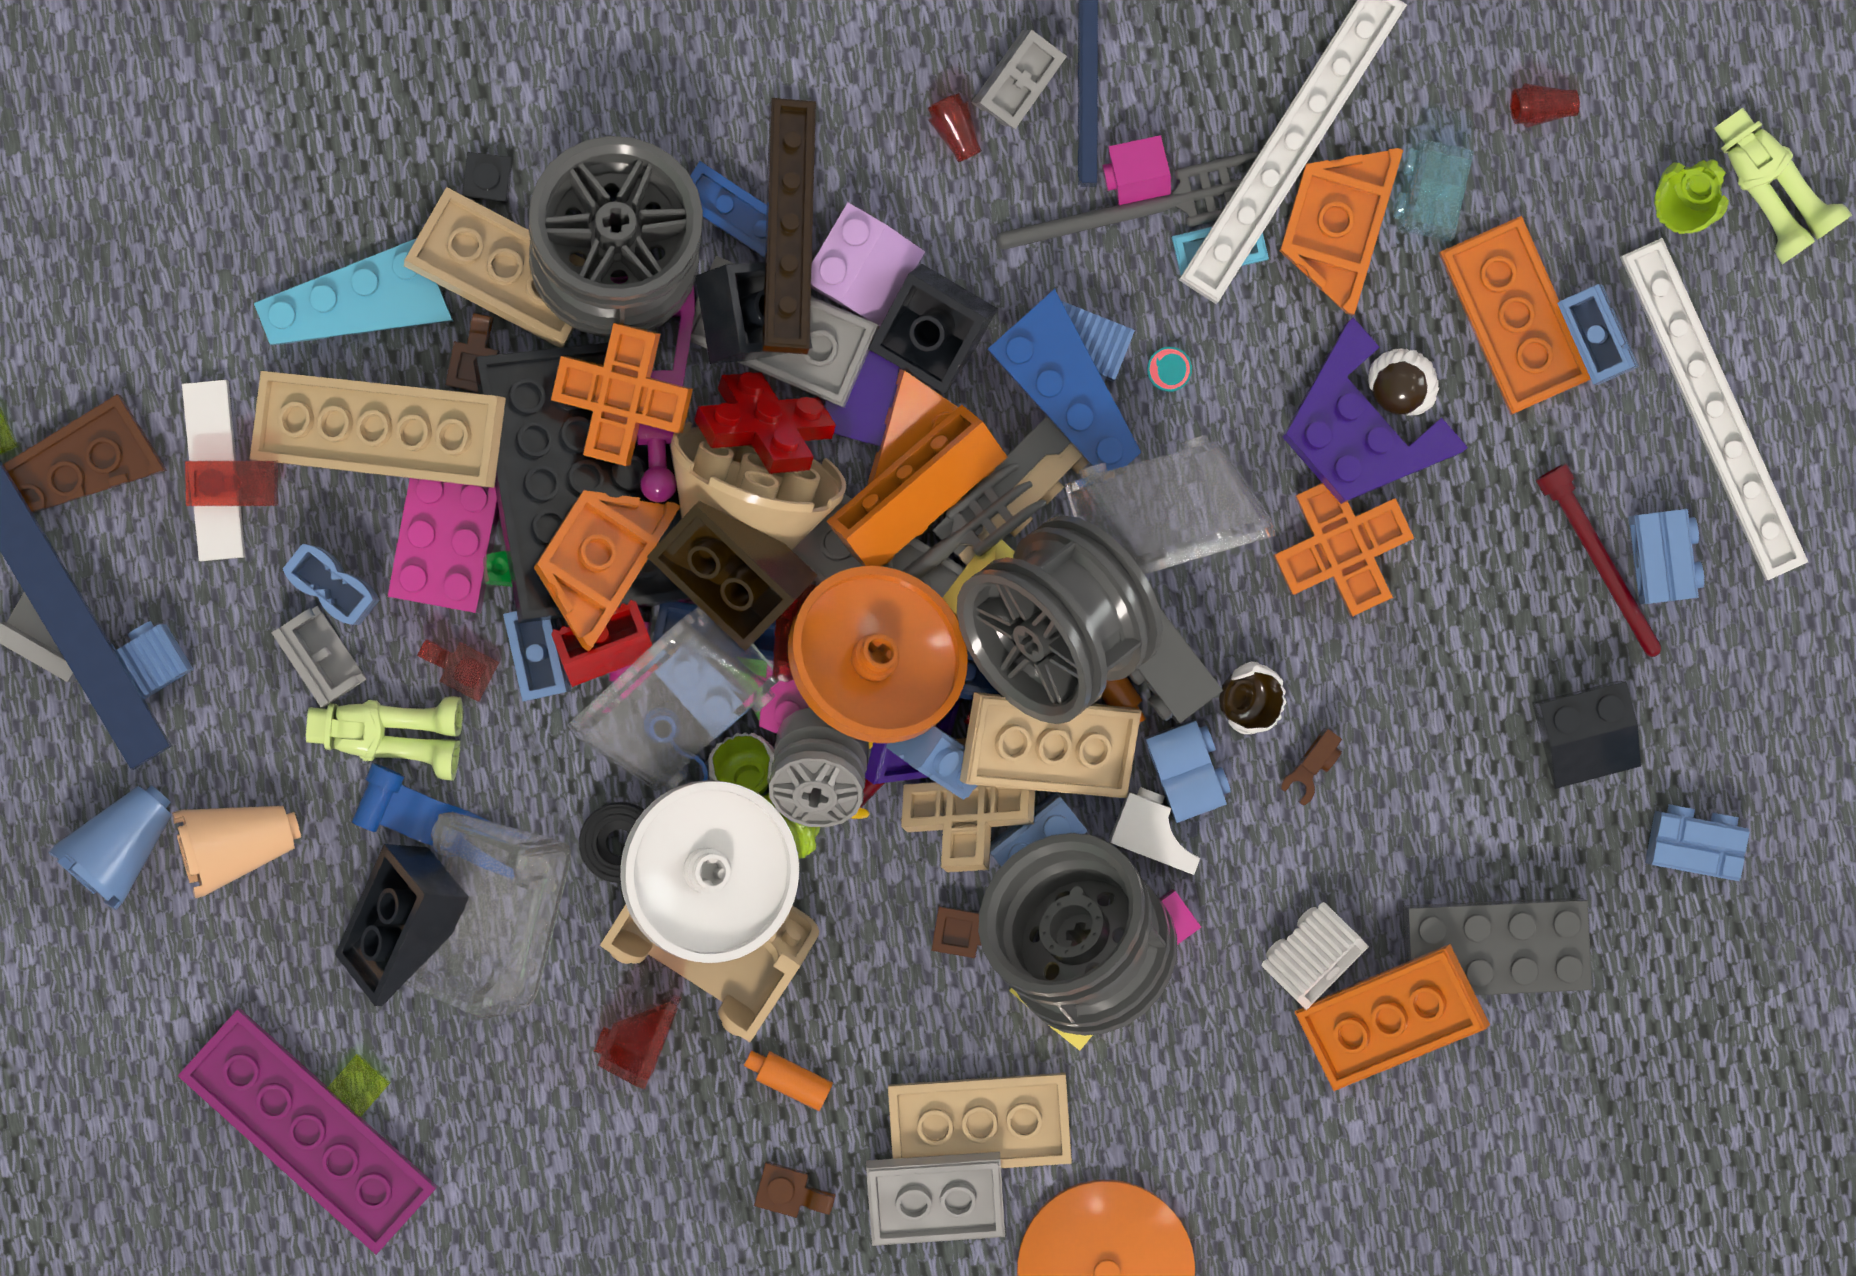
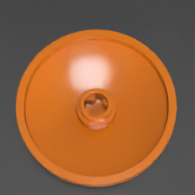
M860 566L846 569L830 576L815 587L804 600L793 619L789 633V665L801 696L825 723L837 731L858 740L873 743H896L922 735L945 717L958 700L964 687L968 667V654L955 614L945 600L929 585L897 569L882 566Z
M1093 1180L1079 1183L1059 1192L1049 1199L1034 1215L1025 1230L1019 1247L1017 1276H1195V1261L1192 1245L1182 1222L1175 1212L1158 1196L1138 1185L1124 1181Z

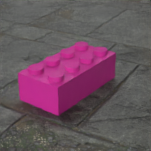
M409 478L387 597L481 613L486 590L483 558L486 554L493 552L500 515L495 486L490 488Z

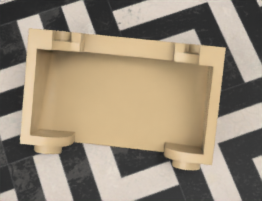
M625 904L600 946L610 952L617 961L625 964L641 963L647 955L652 956L722 1001L718 1015L723 1027L729 1033L751 1042L802 965L819 936V929L813 919L792 905L788 916L778 931L753 952L726 962H694L672 955L651 942L635 924Z

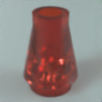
M1525 83L1522 88H1514L1510 98L1513 122L1515 124H1523L1526 128L1565 117L1577 116L1580 109L1579 94L1575 89L1564 90Z
M959 92L927 107L931 115L928 121L953 152L957 162L966 160L982 151L978 144L968 100L963 102Z

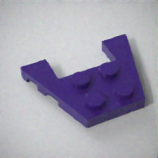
M1354 317L1343 326L1339 333L1340 336L1325 358L1320 372L1311 388L1305 394L1282 436L1341 504L1448 458L1455 457L1468 448L1442 417L1407 446L1348 379L1350 373L1380 348Z

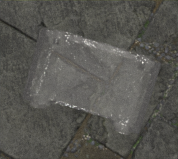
M1204 435L1181 442L1183 450L1109 471L1107 470L1106 463L1079 470L1082 479L1064 484L1073 516L1090 522L1111 535L1129 552L1144 574L1276 536L1271 517L1219 441L1209 443L1208 436Z
M697 607L665 633L567 726L579 740L656 792L663 786L669 791L674 789L689 775L683 768L750 707L755 713H758L777 696L771 688L783 676L754 644L744 651L702 609Z
M454 812L439 814L431 833L434 850L437 854L448 857L446 870L469 896V899L453 934L403 985L484 1020L523 1011L533 1003L540 987L571 862V848L568 844L551 837Z

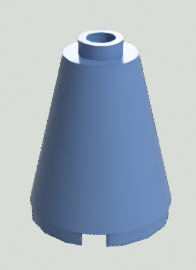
M152 785L146 791L137 786L55 844L49 851V854L57 858V862L93 894L98 892L106 899L104 901L105 904L117 910L123 904L172 816L166 809L171 802Z

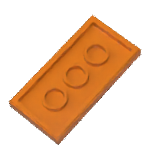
M1522 216L1439 252L1510 415L1591 380L1557 304L1560 301Z
M1451 944L1320 998L1307 1010L1302 1006L1294 1011L1333 1091L1476 1034L1490 1026Z

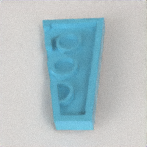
M416 239L254 303L270 345L451 322L453 318L439 284L404 267V260Z

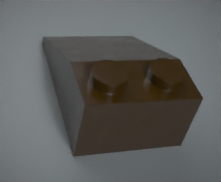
M698 501L647 556L744 651L769 628L818 576L786 544L701 501Z

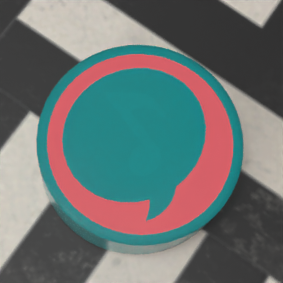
M1175 347L1159 349L1151 356L1147 364L1149 381L1155 388L1164 392H1174L1181 389L1187 384L1192 374V364L1185 352Z

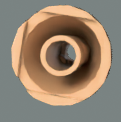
M284 806L187 809L172 812L174 824L183 822V826L178 827L179 834L177 839L189 883L198 881L200 885L193 887L195 898L203 897L295 849L293 840L301 838L295 813L286 814Z

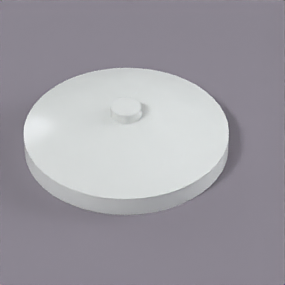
M691 782L671 789L658 797L636 820L627 837L622 853L621 887L624 901L633 921L640 931L656 946L672 955L694 962H726L745 956L758 949L784 923L791 910L798 888V852L786 821L777 809L761 795L743 786L728 782Z

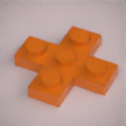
M613 323L604 366L568 356L560 357L551 400L593 411L583 455L623 466H630L640 424L675 433H683L693 389L651 378L660 333L625 324Z
M1323 483L1295 495L1313 537L1273 555L1291 595H1295L1332 577L1351 617L1393 598L1374 557L1414 539L1396 498L1355 516L1348 501L1341 504Z

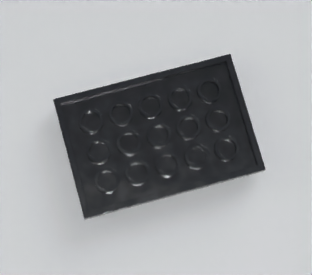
M609 342L479 356L473 361L478 393L506 398L495 490L519 623L564 618L534 566L584 490L602 492L616 498L622 495L638 497L640 501L659 504L673 502L680 506L677 486L673 496L664 502H653L642 493L641 478L649 469L648 445H638L636 439L630 466H623L585 456L583 453L593 411L551 400L560 357L568 356L604 366ZM666 444L667 469L674 474L669 444ZM680 508L658 544L682 519ZM648 559L617 608H620L622 603L628 605L630 600L636 601L638 608L692 600Z

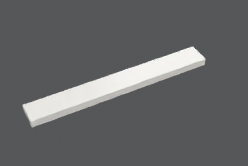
M1356 0L1181 275L1179 281L1213 303L1217 304L1407 4L1401 0Z
M1663 238L1621 256V261L1765 580H1770L1807 563L1806 555Z

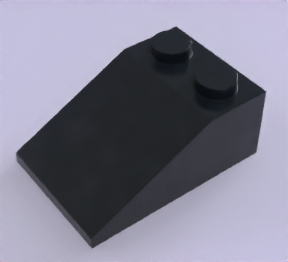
M384 844L335 955L373 1005L383 1006L453 934L460 916L465 910L469 896L428 847Z

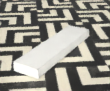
M218 380L182 384L199 561L244 558L246 556L229 381Z

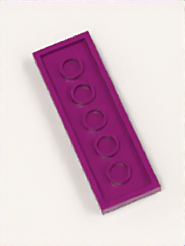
M241 1008L235 1011L178 1075L182 1081L375 1255L379 1253L438 1187Z

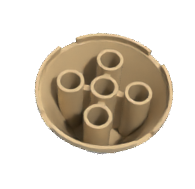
M691 422L685 423L683 433L674 432L671 452L682 518L698 501H701L786 544L793 550L843 499L846 490L845 478L839 469L827 458L823 459L822 464L813 459L810 471L769 474L752 445L711 448L699 427L691 428Z

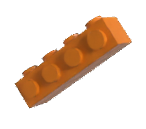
M961 405L826 522L850 554L863 566H883L889 563L894 555L911 540L921 535L948 508L961 500L962 496L977 483L991 475L995 468L1008 457L984 422Z

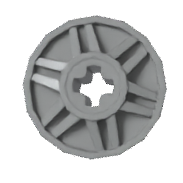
M810 707L792 713L783 720L777 731L774 761L771 768L772 774L769 780V798L777 811L790 821L801 825L825 828L842 824L856 815L863 802L869 742L855 739L837 731L818 717Z

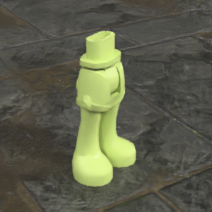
M1742 108L1714 129L1725 143L1721 150L1724 153H1728L1730 162L1738 176V185L1743 191L1747 190L1771 223L1778 239L1774 251L1783 265L1814 243L1815 240L1794 219L1770 184L1773 180L1777 179L1785 189L1817 240L1847 220L1852 214L1843 204L1827 205L1819 199L1805 182L1792 161L1793 154L1790 148L1782 146L1770 133L1760 129L1762 123L1760 121L1754 123L1745 109Z
M455 696L444 697L437 707L425 709L380 705L377 700H368L363 704L343 706L330 703L327 709L309 707L306 742L324 744L326 750L336 749L344 753L357 755L363 761H373L375 758H401L429 763L432 765L437 778L454 781L459 763L460 740L385 736V728L424 730L447 736H459L462 730L463 719L462 698Z

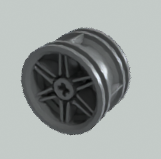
M606 136L583 141L566 149L549 163L537 180L530 200L529 265L534 286L540 297L559 319L579 331L599 337H610L613 323L625 324L650 331L664 324L681 309L692 292L696 280L695 276L698 274L703 217L698 189L687 170L672 155L654 144L632 137ZM607 192H619L617 200L610 202V196ZM650 205H656L660 208L656 210H644L646 207ZM570 210H575L580 213L578 215L565 216L566 213ZM611 226H620V233H611ZM660 248L665 252V256L661 260L656 261L650 250ZM580 253L583 255L585 263L583 266L573 265L569 257L572 254ZM610 277H628V280L623 284L613 283Z
M1062 515L1048 519L1018 543L1013 558L1006 557L992 561L962 585L957 596L959 628L966 647L978 669L992 687L1005 697L1010 704L1024 714L1042 722L1061 724L1073 720L1101 698L1106 688L1107 680H1120L1129 676L1156 654L1162 641L1163 624L1160 607L1142 569L1129 552L1111 535L1098 526L1078 517Z
M1067 833L1051 835L1030 843L1012 855L996 872L985 891L979 910L978 933L983 953L992 968L1017 992L1020 999L1045 1024L1064 1033L1083 1036L1105 1034L1127 1026L1151 1008L1161 997L1172 977L1177 959V934L1171 915L1152 888L1143 881L1129 859L1111 843L1095 836ZM1109 896H1115L1113 903L1108 906ZM1039 929L1040 940L1033 942L1034 936Z

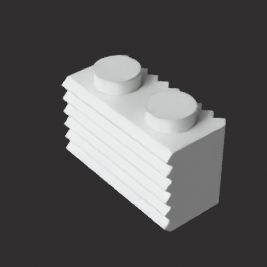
M1325 902L1321 903L1318 909L1312 907L1303 913L1297 922L1299 928L1295 929L1293 934L1288 936L1287 940L1280 939L1276 941L1266 953L1267 960L1263 961L1261 965L1306 1010L1369 947Z

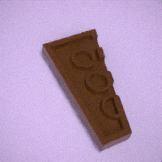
M119 394L111 397L3 464L32 513L167 471Z

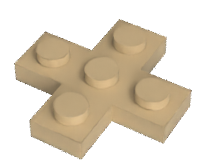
M966 738L956 739L965 746ZM936 782L905 784L903 788L901 827L907 832L943 830L941 868L946 872L989 870L991 827L1034 824L1035 790L978 785L970 796L963 800Z

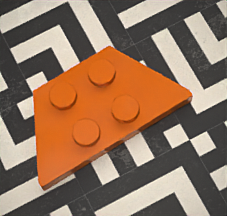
M1399 148L1306 164L1279 250L1346 314L1352 316L1357 308L1403 154V150Z
M584 490L566 515L535 564L534 569L585 650L589 651L596 643L648 560L647 556L656 547L680 508L678 504L673 502H666L665 504L640 501L638 497L623 495L616 498L610 497L606 493Z

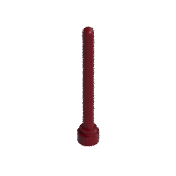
M1567 463L1561 464L1535 481L1544 496L1549 495L1552 501H1558L1647 656L1655 657L1661 652V644L1575 497L1573 490L1576 488L1572 482L1575 479Z

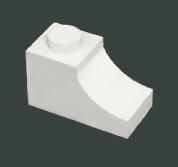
M1142 787L1139 788L1137 795L1128 791L1127 798L1124 799L1109 842L1194 875L1200 858L1184 849L1174 837L1168 819L1171 808L1162 805L1165 796Z

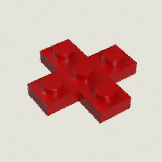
M761 372L721 375L718 391L726 403L698 406L694 419L711 448L752 445L769 474L810 471L814 456L805 441L832 439L836 427L835 422L819 397L778 400Z

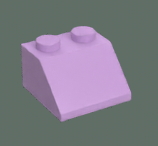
M847 202L812 262L811 288L859 317L881 326L909 272L917 267L925 251L888 225Z

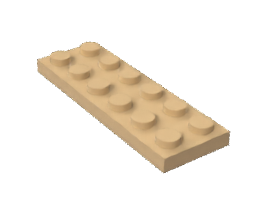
M261 371L250 459L494 488L506 398L494 395Z

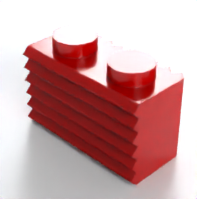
M630 600L628 605L622 603L620 608L616 609L596 643L589 651L582 648L570 626L565 627L562 625L560 631L553 629L551 633L572 687L656 655L638 605L633 600Z

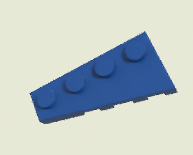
M1055 289L987 349L1107 483L1141 453Z

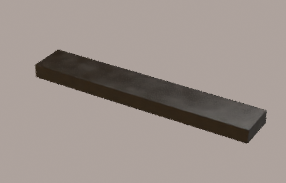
M771 98L762 346V351L807 355L809 351L816 101Z

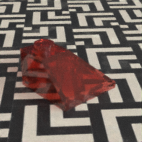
M671 995L617 1019L612 1029L603 1027L594 1052L601 1054L597 1066L645 1090L651 1080L682 997Z

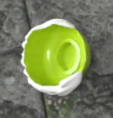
M736 733L733 738L726 737L724 742L716 744V747L713 748L709 755V781L733 783L748 788L759 795L764 794L769 787V780L772 774L774 748L763 737L755 733Z

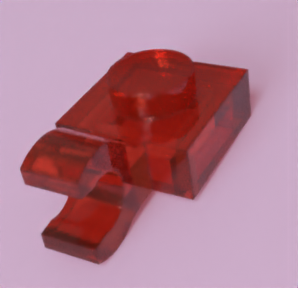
M427 639L417 654L420 658L445 669L439 682L480 702L500 663L463 642H459L453 653Z

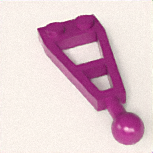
M610 277L613 283L623 284L628 280V277ZM694 286L681 309L672 316L681 317L673 370L652 371L651 378L681 386L684 384L695 315ZM640 424L637 443L638 445H648L649 469L641 478V490L647 499L653 502H664L673 496L677 486L676 478L667 469L666 444H671L674 432Z

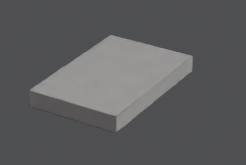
M1000 1152L866 1161L872 1246L1005 1237Z

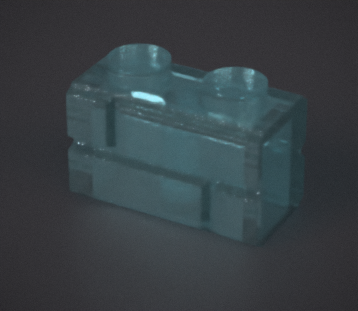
M1423 139L1417 143L1416 150L1408 149L1403 166V174L1410 176L1406 193L1398 192L1393 211V218L1400 219L1399 231L1447 242L1454 239L1474 151Z

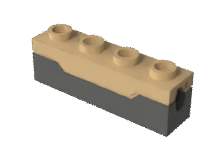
M1046 416L1009 453L1008 458L995 468L993 473L1013 463L1019 465L1017 470L1008 475L993 490L1000 498L1012 488L1028 481L1032 482L1033 486L1007 506V509L1014 516L1023 508L1044 499L1047 505L1064 488L1059 480L1070 469L1078 474L1089 462ZM986 495L977 500L983 510L992 504ZM970 507L961 513L967 522L976 517ZM999 513L990 519L997 529L1005 523V520ZM946 517L932 532L940 540H943L951 535L954 520ZM1033 518L1027 519L1010 534L1015 537ZM984 526L975 531L981 541L990 535ZM960 545L953 552L957 557H960V560L966 566L975 556L973 546Z

